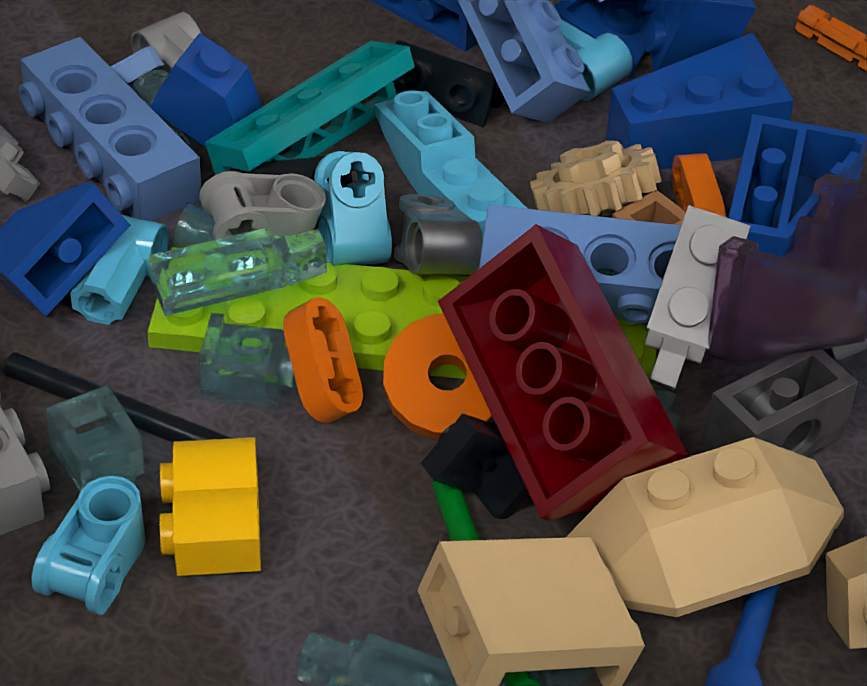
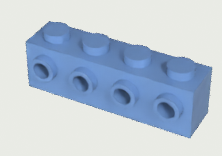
M458 0L512 114L549 122L591 92L582 75L584 64L578 53L566 43L559 29L561 25L560 15L548 0Z

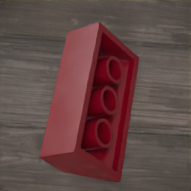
M535 224L438 301L541 519L550 521L596 507L623 478L689 457L577 244Z

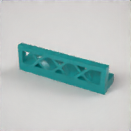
M369 41L205 141L215 175L230 171V167L249 172L260 164L271 162V160L280 161L315 157L376 118L374 104L394 99L396 91L393 81L415 67L409 46ZM376 92L377 96L365 104L359 103ZM330 120H332V123L329 127L325 128L324 130L319 128L322 125L329 122ZM292 145L291 150L288 153L284 154L283 156L278 154L279 152L283 151L284 149Z

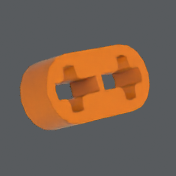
M705 153L676 155L672 164V188L677 205L684 211H687L688 205L726 217L723 198L708 155Z
M321 297L312 298L290 310L285 315L283 331L302 404L311 417L318 422L328 424L357 411L362 404L363 390L342 314L329 300Z

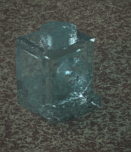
M211 313L199 356L201 401L278 409L283 386L294 387L296 383L283 329L224 323V314Z
M108 385L46 408L51 451L56 459H60L79 492L89 482L99 477H124L134 483L137 476L145 473L142 436ZM99 419L98 427L79 434L74 430V428Z

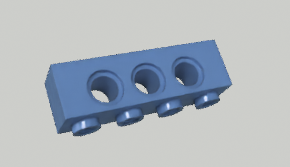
M81 37L20 59L23 84L19 85L18 93L24 109L31 117L38 115L47 124L48 131L57 146H67L74 153L81 171L87 178L96 177L106 189L110 202L118 211L126 209L134 218L154 221L200 201V157Z
M488 204L479 268L537 224L578 245L616 317L629 323L641 324L649 322L663 281L660 277L665 275L681 225ZM739 262L716 328L729 329L736 301ZM611 269L619 274L607 276L600 274L597 270Z

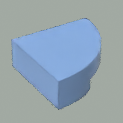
M148 46L111 66V68L128 85H131L156 72L164 64L155 47Z

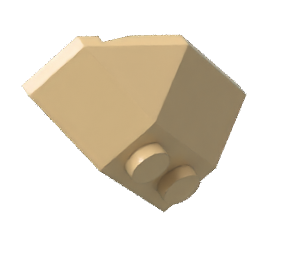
M751 437L623 478L565 538H592L605 566L612 573L614 584L626 608L679 617L809 574L827 546L834 529H837L843 520L844 509L816 460Z

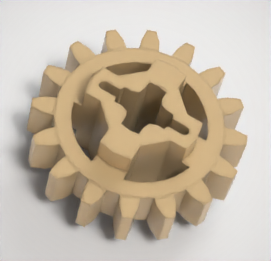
M605 141L599 145L582 149L573 148L560 155L561 162L551 164L552 170L538 172L536 174L537 180L531 181L530 185L538 210L603 217L613 215V213L622 209V206L627 203L642 200V193L655 191L657 189L656 183L661 182L662 179L656 155L651 147L642 149L641 144H636L623 149V145L620 142Z

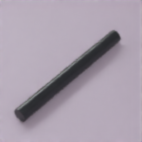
M17 352L12 353L8 357L4 367L5 375L172 443L176 441L231 438Z

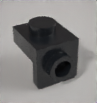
M464 413L460 415L455 423L442 432L438 443L421 462L435 482L475 493L494 518L507 519L529 494L497 425Z

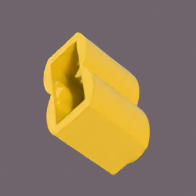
M255 437L174 442L173 462L160 463L162 504L173 503V513L160 514L162 555H175L177 576L261 571L258 469Z

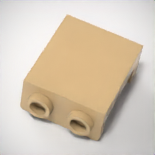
M591 537L440 541L417 590L457 686H499L506 672L594 667L602 686H622L645 647L639 627L632 620L614 584L612 573L605 566Z

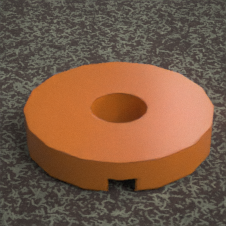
M433 314L414 321L393 339L384 359L383 386L393 414L410 431L438 440L442 432L455 423L462 413L490 423L494 422L444 314ZM443 364H451L459 367L464 372L466 378L464 383L458 388L442 390L436 388L431 383L429 376L436 367Z

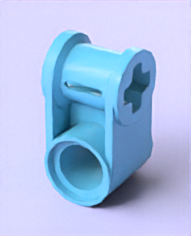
M335 151L327 154L319 161L314 176V181L321 186L326 195V202L319 216L317 229L321 260L331 262L333 266L341 264L365 266L389 262L392 252V236L386 212L382 167L374 157L366 153ZM350 171H356L357 182L350 183L347 187H342L340 183L341 175L349 174Z
M99 477L89 482L81 490L79 497L56 532L50 535L44 542L37 555L32 572V588L34 592L46 596L51 595L53 592L61 593L85 602L87 610L98 615H103L119 593L123 579L142 552L146 542L140 493L133 482L124 477Z

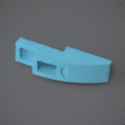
M405 91L397 94L392 100L374 104L375 115L389 147L417 194L440 196L453 201L455 207L478 222L482 232V240L488 204L527 209L517 197L475 158L474 136L427 91Z

